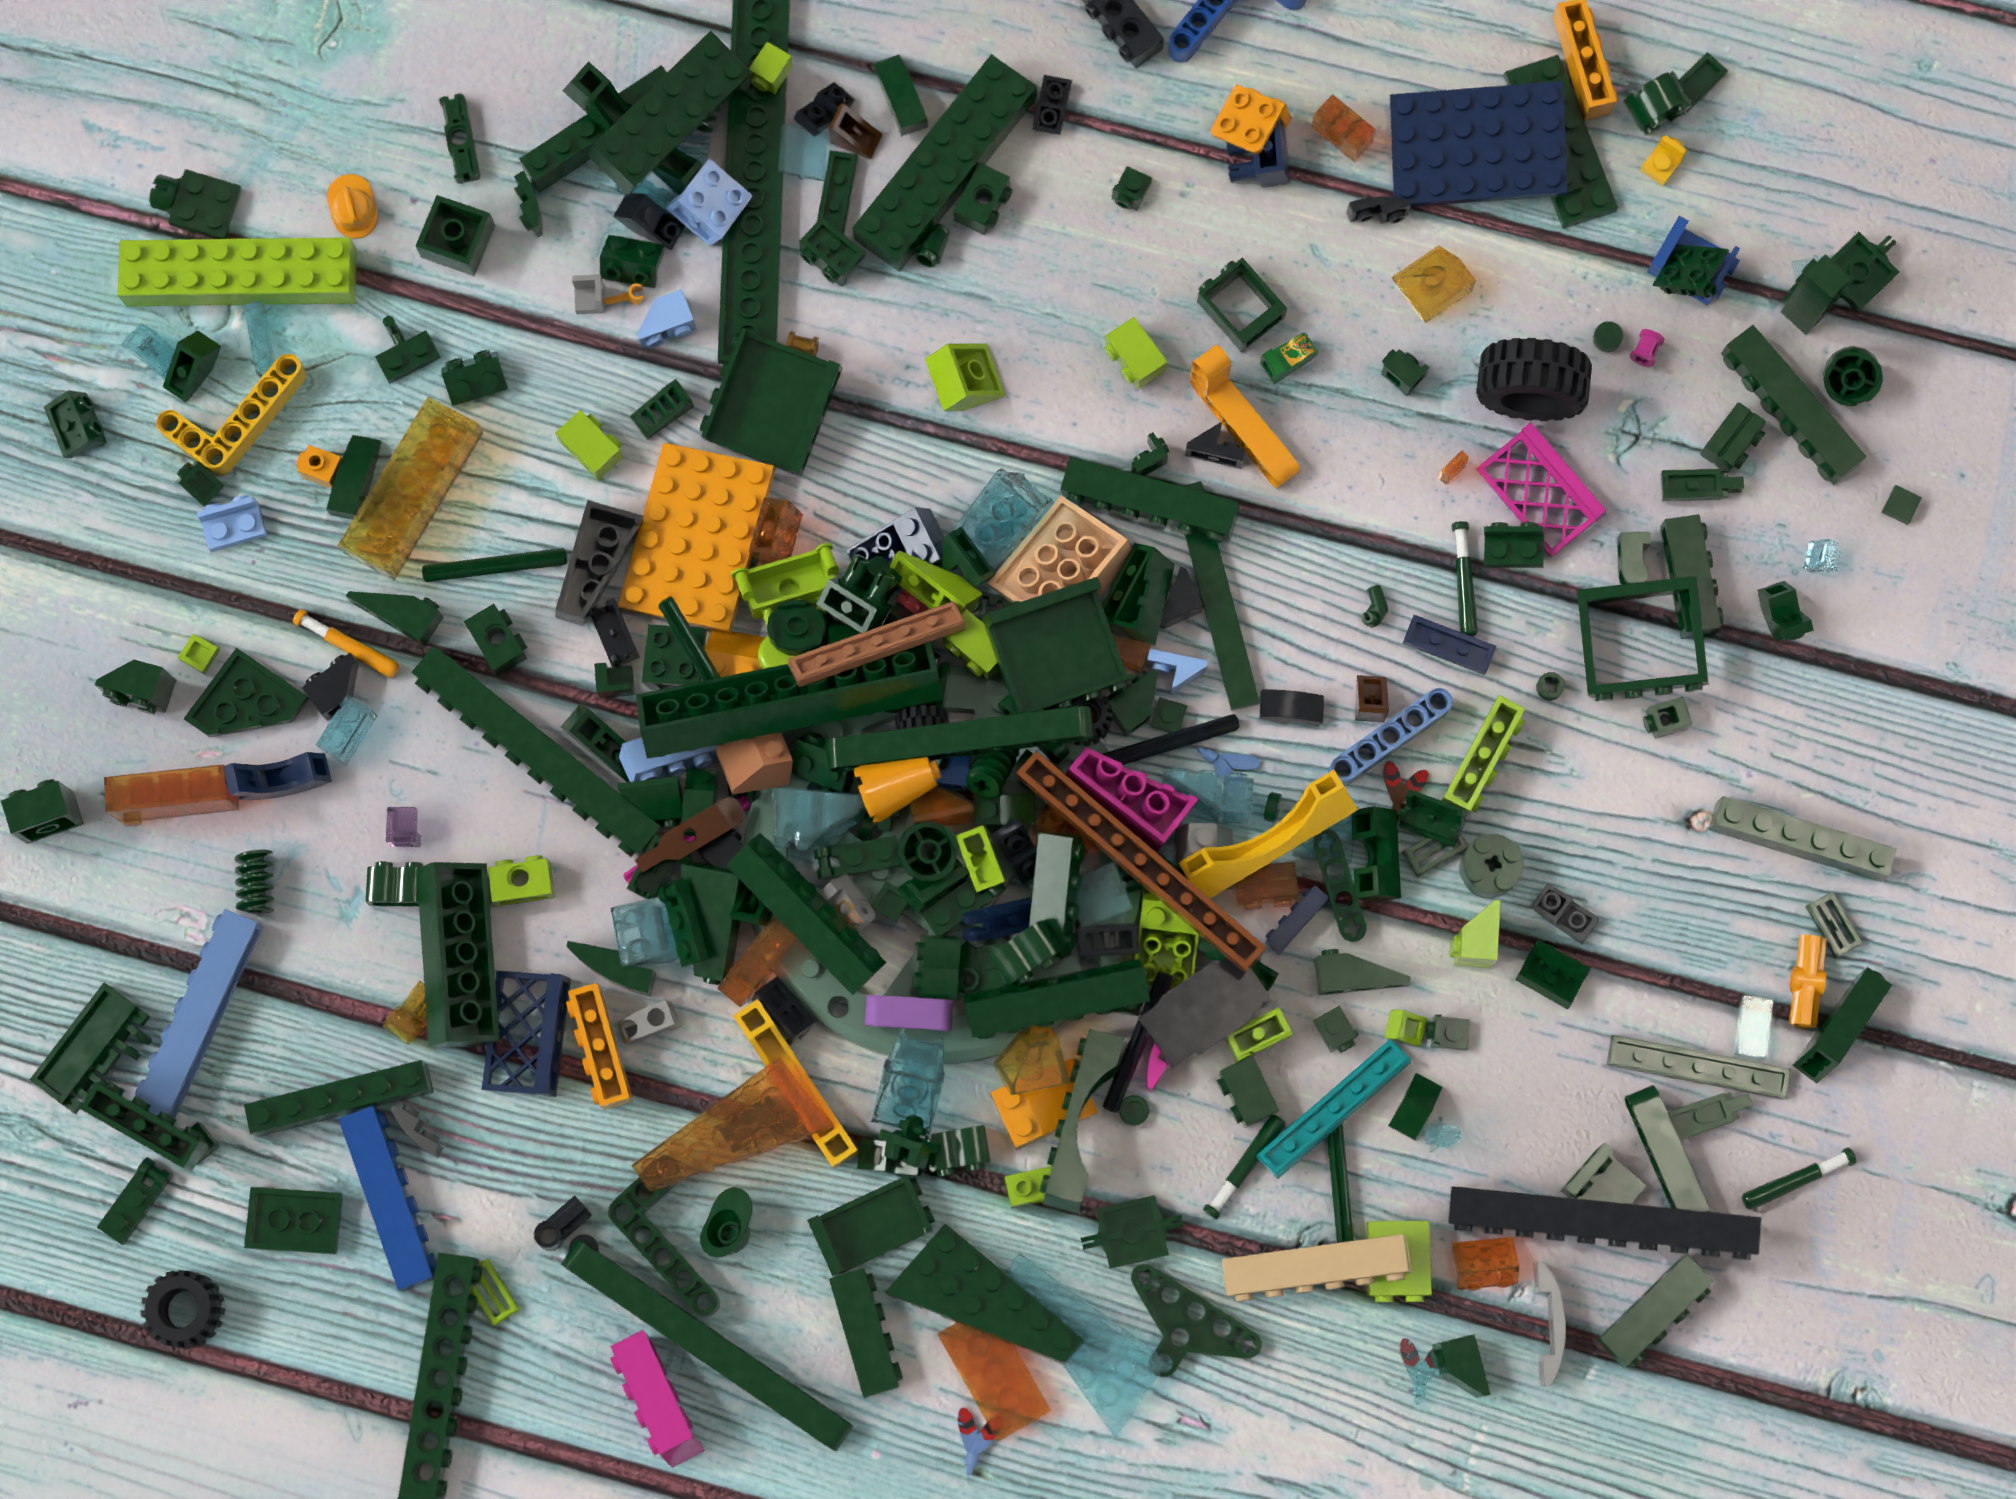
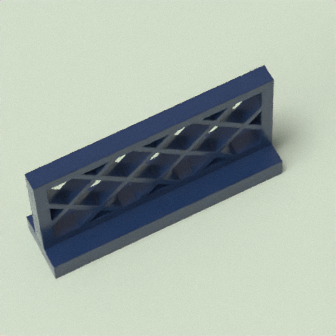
M496 972L498 1025L501 1030L499 1032V1039L506 1036L513 1045V1048L500 1057L495 1050L496 1043L487 1045L482 1090L556 1097L567 1015L566 1001L569 999L568 991H570L571 978L563 974ZM504 978L515 979L521 986L509 998L503 992ZM522 980H529L526 984L522 982ZM537 981H547L546 993L536 1000L529 991V988ZM525 992L533 1004L523 1013H520L512 1002ZM509 1006L517 1018L504 1027L499 1021L500 1013ZM538 1008L543 1015L542 1023L533 1030L525 1018ZM522 1022L529 1031V1034L519 1043H516L508 1032ZM534 1038L539 1044V1050L529 1060L521 1048ZM518 1052L526 1063L513 1073L505 1061ZM501 1065L510 1077L501 1085L491 1084L492 1072ZM529 1067L535 1074L534 1088L523 1087L517 1079ZM512 1082H514L517 1086H508V1085L511 1084Z

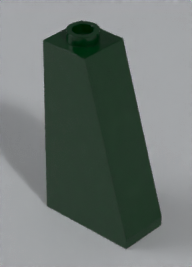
M691 861L682 864V879L686 880L690 886L708 955L707 960L693 965L694 976L703 977V982L720 985L721 981L732 978L740 921L730 919V912L745 884L728 868Z
M1869 967L1864 969L1851 983L1792 1066L1816 1084L1841 1063L1892 984L1886 981L1879 972L1873 971Z

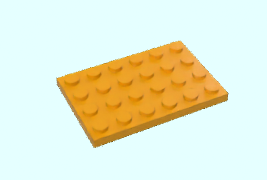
M663 442L643 513L644 522L637 534L618 602L619 609L666 620L659 609V603L665 598L672 597L689 625L731 634L742 595L737 581L732 578L731 573L741 567L749 568L776 470L774 465Z

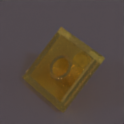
M1439 245L1392 276L1393 281L1425 323L1470 294L1476 283L1475 278L1463 262Z
M1034 1025L1030 1029L1019 1032L994 1062V1069L1010 1095L1069 1084V1077L1059 1039L1051 1026L1038 1027Z

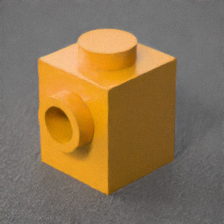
M308 444L306 451L300 453L296 467L303 479L332 489L342 458L339 455Z

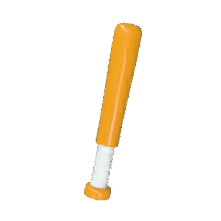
M304 609L298 610L295 614L293 623L296 626L300 627L303 625L324 637L325 641L348 654L351 653L354 658L388 678H393L398 673L399 664L393 659L333 627L329 628L321 622L314 620L308 616V612Z

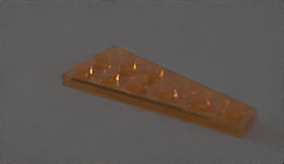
M778 1057L631 1166L649 1191L652 1192L684 1181L687 1177L698 1173H707L716 1170V1167L728 1163L733 1164L777 1149V1146L792 1141L797 1142L806 1139L809 1135L821 1131L824 1133L833 1128L782 1059Z

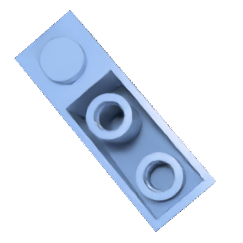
M642 738L622 743L619 759L630 782L660 779L668 776L678 777L688 769H704L710 766L715 761L717 745L647 759Z

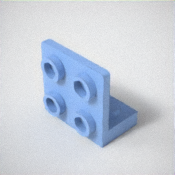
M708 159L683 193L674 198L666 207V210L710 246L725 235L752 198V195L716 163Z

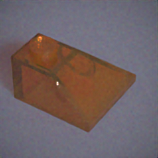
M934 787L910 803L914 825L923 821H929L948 827L974 821V810L971 803L939 787Z

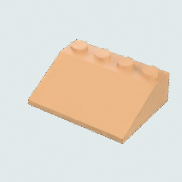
M1061 495L996 572V575L991 578L988 585L1012 604L1014 601L1022 602L1098 577L1101 588L1097 590V593L1100 596L1118 575L1132 548L1128 539Z

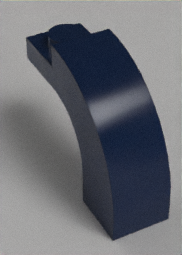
M305 752L293 758L270 764L250 765L231 763L223 766L229 795L238 796L239 800L243 801L288 796L332 782L326 754Z

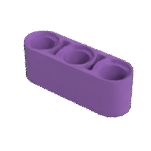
M866 995L865 1026L952 1031L953 1000Z

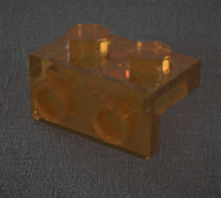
M1513 1237L1453 1243L1452 1251L1457 1272L1458 1290L1467 1289L1474 1291L1486 1287L1498 1286L1504 1288L1518 1284L1520 1267Z

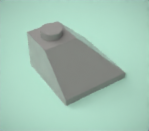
M1187 823L1178 827L1175 830L1177 867L1182 869L1179 862L1204 847L1233 845V831L1224 826L1211 823ZM1235 884L1227 889H1235Z

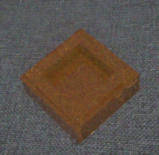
M1461 450L1441 470L1438 478L1445 485L1449 484L1466 467L1469 456Z

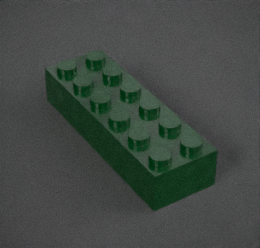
M710 30L592 145L587 155L629 196L747 80L752 71Z
M432 862L417 868L428 1047H483L499 1042L487 863Z

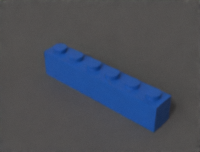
M372 1105L338 1118L397 1289L399 1291H406L434 1280L437 1259L433 1252L428 1253L425 1242L429 1241L425 1226L418 1224L415 1215L419 1213L417 1202L413 1195H408L405 1185L409 1184L405 1169L398 1167L395 1157L399 1156V1151L394 1139L389 1140L385 1130L389 1128L385 1112L383 1110L379 1112L378 1108Z

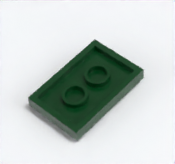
M250 1187L244 1248L337 1255L343 1193Z

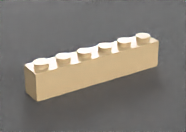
M1404 1234L1222 1259L1226 1296L1235 1297L1236 1302L1254 1300L1253 1294L1265 1293L1266 1298L1284 1296L1283 1290L1295 1289L1296 1294L1314 1292L1313 1286L1325 1285L1326 1290L1344 1288V1282L1356 1280V1286L1375 1283L1374 1278L1386 1276L1387 1282L1404 1280L1405 1274L1412 1273L1407 1236Z

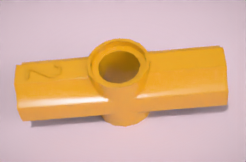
M1816 935L1799 936L1796 966L1793 967L1790 978V992H1793L1789 1016L1790 1025L1802 1028L1817 1027L1820 997L1824 993L1826 984V971L1823 968L1827 938Z

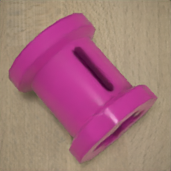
M1642 329L1639 335V343L1636 349L1630 353V359L1641 366L1653 367L1656 352L1659 346H1662L1665 338L1653 330Z

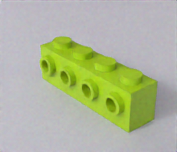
M1498 695L1441 801L1465 809V817H1467L1470 811L1477 812L1484 799L1483 796L1479 795L1484 785L1491 786L1498 771L1493 769L1498 759L1504 761L1512 747L1507 744L1512 734L1517 736L1525 723V720L1521 719L1525 708Z

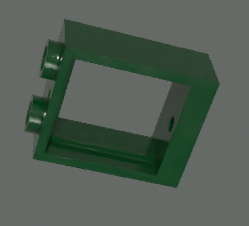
M1243 257L1236 263L1230 261L1220 271L1221 275L1216 279L1212 280V278L1206 280L1198 288L1197 297L1198 304L1241 353L1286 317L1287 307ZM1239 277L1243 279L1268 308V310L1240 332L1237 331L1211 301L1213 297Z

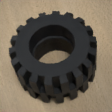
M187 1270L166 1272V1276L157 1277L154 1280L156 1284L154 1286L149 1285L145 1290L149 1293L147 1298L142 1297L141 1304H145V1309L140 1310L141 1317H144L146 1322L142 1323L145 1330H150L151 1333L149 1335L154 1340H159L160 1344L165 1346L188 1349L194 1348L195 1345L200 1346L206 1343L205 1340L207 1338H213L216 1334L214 1332L215 1328H220L223 1321H220V1316L225 1315V1308H221V1303L225 1301L223 1295L218 1293L220 1288L217 1284L212 1283V1279ZM189 1291L197 1300V1315L188 1326L179 1328L169 1318V1304L178 1293Z

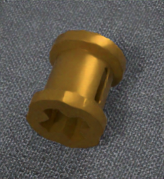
M790 331L786 346L816 357L819 337H814L813 339L797 336L795 332Z

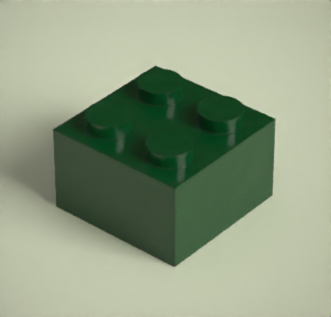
M436 195L415 247L423 259L475 276L494 230L495 223L491 214L486 211Z
M49 779L37 784V788L26 791V789L16 790L9 793V798L0 800L10 833L27 844L84 824L74 791L58 780Z

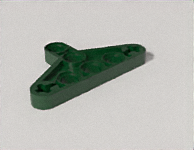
M1141 1264L1132 1271L1131 1283L1163 1336L1150 1359L1151 1371L1156 1376L1168 1377L1172 1375L1187 1352L1251 1359L1260 1353L1262 1341L1255 1332L1149 1264ZM1146 1270H1149L1151 1272L1150 1278L1156 1283L1159 1277L1165 1280L1158 1287L1156 1296L1150 1293L1154 1288L1148 1283H1145L1143 1286L1138 1284L1139 1278L1136 1276L1138 1271L1144 1273ZM1174 1286L1178 1290L1179 1298L1175 1303H1166L1162 1299L1161 1292L1164 1287ZM1198 1302L1204 1307L1205 1314L1202 1319L1193 1320L1188 1316L1187 1309L1191 1303ZM1219 1319L1227 1320L1231 1326L1230 1333L1225 1337H1219L1213 1331V1325ZM1236 1327L1242 1330L1238 1336L1245 1340L1249 1337L1254 1339L1253 1345L1256 1347L1254 1352L1252 1350H1248L1246 1353L1242 1352L1243 1345L1236 1340L1233 1346L1227 1343L1234 1336ZM1177 1328H1182L1188 1333L1189 1339L1184 1346H1176L1172 1343L1171 1334ZM1161 1354L1168 1355L1172 1360V1367L1167 1372H1160L1155 1367V1359Z

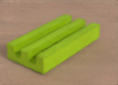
M487 1258L478 1265H482L483 1269L486 1267L510 1308L508 1310L504 1308L483 1272L481 1283L500 1312V1315L497 1317L494 1315L476 1284H474L473 1295H477L478 1303L492 1326L495 1327L503 1320L520 1311V1308L491 1261Z

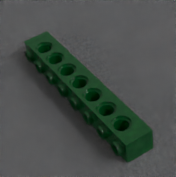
M438 1252L398 1499H445L448 1483L443 1480L445 1468H450L453 1451L448 1449L450 1437H455L458 1420L454 1418L455 1406H460L463 1389L459 1387L460 1375H465L468 1358L464 1357L465 1344H470L473 1327L468 1325L470 1313L475 1314L478 1301L477 1295H473L475 1283H480L483 1266L478 1265L479 1258ZM455 1278H460L464 1282V1289L459 1295H454L450 1291V1284ZM454 1308L459 1313V1320L455 1325L449 1326L445 1321V1314L449 1309ZM446 1339H450L454 1344V1351L448 1357L443 1356L440 1352V1345ZM445 1370L449 1375V1381L445 1387L441 1388L435 1383V1375L438 1371ZM434 1401H440L444 1406V1412L438 1419L430 1414V1406ZM431 1431L436 1433L439 1438V1443L433 1450L425 1445V1437ZM424 1463H429L434 1469L433 1477L428 1481L420 1476V1468Z

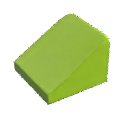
M1392 1009L1386 1027L1385 1038L1420 1047L1427 1018L1406 1010Z

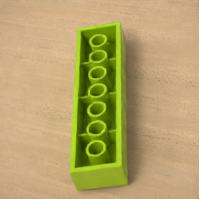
M350 237L120 240L117 296L126 307L355 304L357 248Z

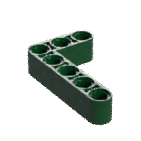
M664 1156L655 1161L610 1204L608 1216L614 1225L694 1312L701 1316H711L719 1309V1296L644 1215L683 1176V1167L680 1162L673 1157ZM666 1163H673L676 1166V1173L670 1179H664L661 1176V1168ZM643 1184H651L654 1190L651 1198L647 1200H642L638 1196L639 1188ZM621 1205H629L631 1209L630 1217L625 1221H619L616 1217V1210ZM641 1227H649L651 1230V1238L646 1243H639L636 1239V1233ZM662 1249H669L672 1253L670 1263L664 1266L659 1265L656 1259L658 1252ZM683 1271L690 1272L693 1278L691 1285L687 1288H680L677 1284V1277ZM702 1294H710L713 1298L712 1307L705 1311L700 1310L697 1304L698 1298Z

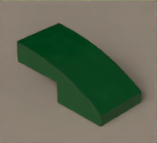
M861 1139L857 1169L922 1177L923 1168H915L906 1164L909 1149L906 1148L904 1160H894L884 1156L887 1141Z

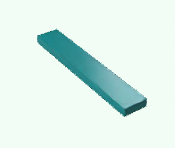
M1389 1039L1256 1155L1257 1159L1279 1179L1411 1064V1058Z

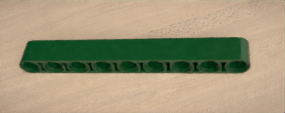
M1076 706L836 737L826 740L825 743L828 771L845 772L853 771L854 768L860 765L928 757L930 761L1085 741L1094 738L1091 708L1089 706Z

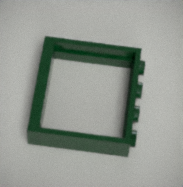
M1697 576L1577 590L1589 698H1595V702L1612 701L1614 695L1625 694V699L1643 697V692L1655 691V695L1660 696L1673 694V689L1685 688V692L1703 690V686L1709 685ZM1689 593L1698 674L1596 684L1589 604Z

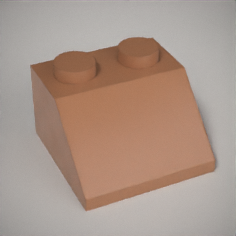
M782 733L728 742L716 747L717 756L732 794L790 785L793 760Z

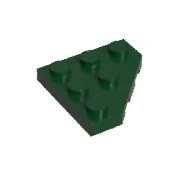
M236 647L184 717V720L208 737H215L291 723L310 698Z

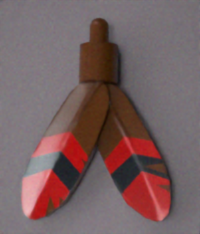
M1387 761L1384 765L1383 776L1388 794L1393 803L1392 809L1397 810L1398 823L1400 809H1404L1406 805L1408 790L1411 789L1419 792L1427 782L1428 771H1417L1403 786L1398 768L1393 762Z

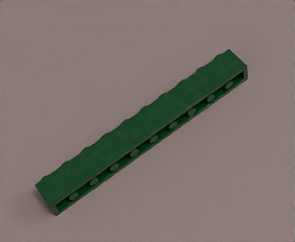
M435 645L412 670L411 673L417 679L414 683L426 694L432 691L440 698L437 702L449 712L455 709L462 715L459 720L471 730L477 727L485 733L482 738L493 748L500 745L507 752L504 756L517 767L520 763L529 769L527 772L528 776L540 785L543 781L552 787L549 792L562 803L566 799L575 806L572 809L574 813L584 821L588 818L592 819L598 824L595 829L607 839L611 836L620 842L617 847L629 857H632L634 854L638 857L645 854L654 835L660 837L664 832L660 825Z

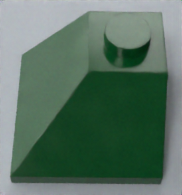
M677 777L617 783L620 794L658 825H661L662 829H673L681 823L684 795L683 787Z

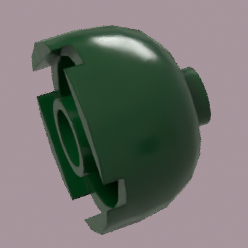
M1857 346L1844 347L1834 352L1827 360L1823 371L1824 387L1829 397L1840 405L1852 407L1857 406L1858 403L1869 402L1881 389L1883 382L1881 365L1875 355L1865 348Z
M923 821L913 824L902 834L898 842L897 856L901 867L911 877L921 881H936L944 878L953 870L959 847L956 837L948 827L937 822Z

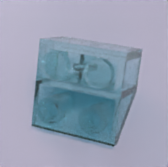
M659 898L611 908L621 967L670 963L679 959L676 953L672 929L669 925L665 903Z

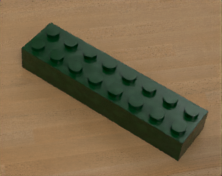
M991 54L853 226L854 240L900 272L916 252L915 247L934 228L935 224L941 221L964 192L979 162L984 165L987 163L1037 100V86Z

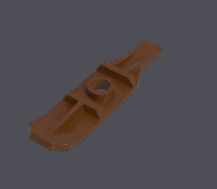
M727 796L664 833L657 847L635 859V862L643 873L665 859H681L742 823L745 812L737 799ZM687 830H691L695 834V838L691 842L684 839V833Z

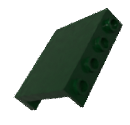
M742 328L740 334L736 333L732 340L730 350H733L730 362L726 360L722 366L720 377L723 380L720 388H715L712 393L710 404L713 407L710 415L703 417L699 431L703 432L701 437L708 442L802 476L843 367L839 363L831 360L828 362L750 333L747 329Z
M1098 577L989 612L982 618L1016 714L1045 711L1052 707H1055V709L1068 708L1073 706L1072 700L1082 697L1083 702L1099 697V691L1109 688L1110 693L1126 688V682L1134 678L1133 673L1127 675L1099 599L1097 590L1101 588Z

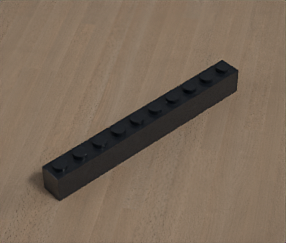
M1451 1186L1448 1224H1454V1230L1472 1232L1473 1226L1485 1227V1233L1503 1235V1229L1516 1230L1515 1236L1534 1238L1535 1232L1545 1233L1546 1240L1565 1241V1236L1577 1237V1243L1595 1244L1596 1239L1608 1240V1246L1626 1248L1627 1242L1639 1243V1249L1657 1251L1658 1245L1670 1246V1252L1688 1254L1689 1248L1701 1249L1702 1256L1720 1257L1721 1251L1731 1252L1732 1259L1751 1260V1255H1759L1762 1217Z

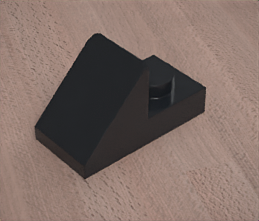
M1222 422L1187 442L1185 456L1238 469L1242 468L1246 450L1240 449V446L1234 443L1225 442L1223 445L1218 444Z

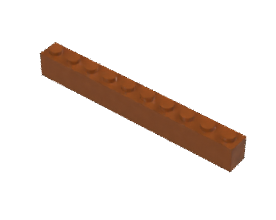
M1037 750L1017 771L1018 779L1243 973L1247 974L1266 952L1265 945Z

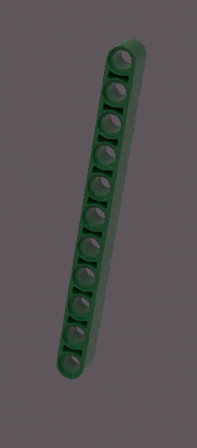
M577 1239L562 1261L561 1265L831 1450L837 1452L853 1428V1425L599 1251L587 1246L584 1241Z

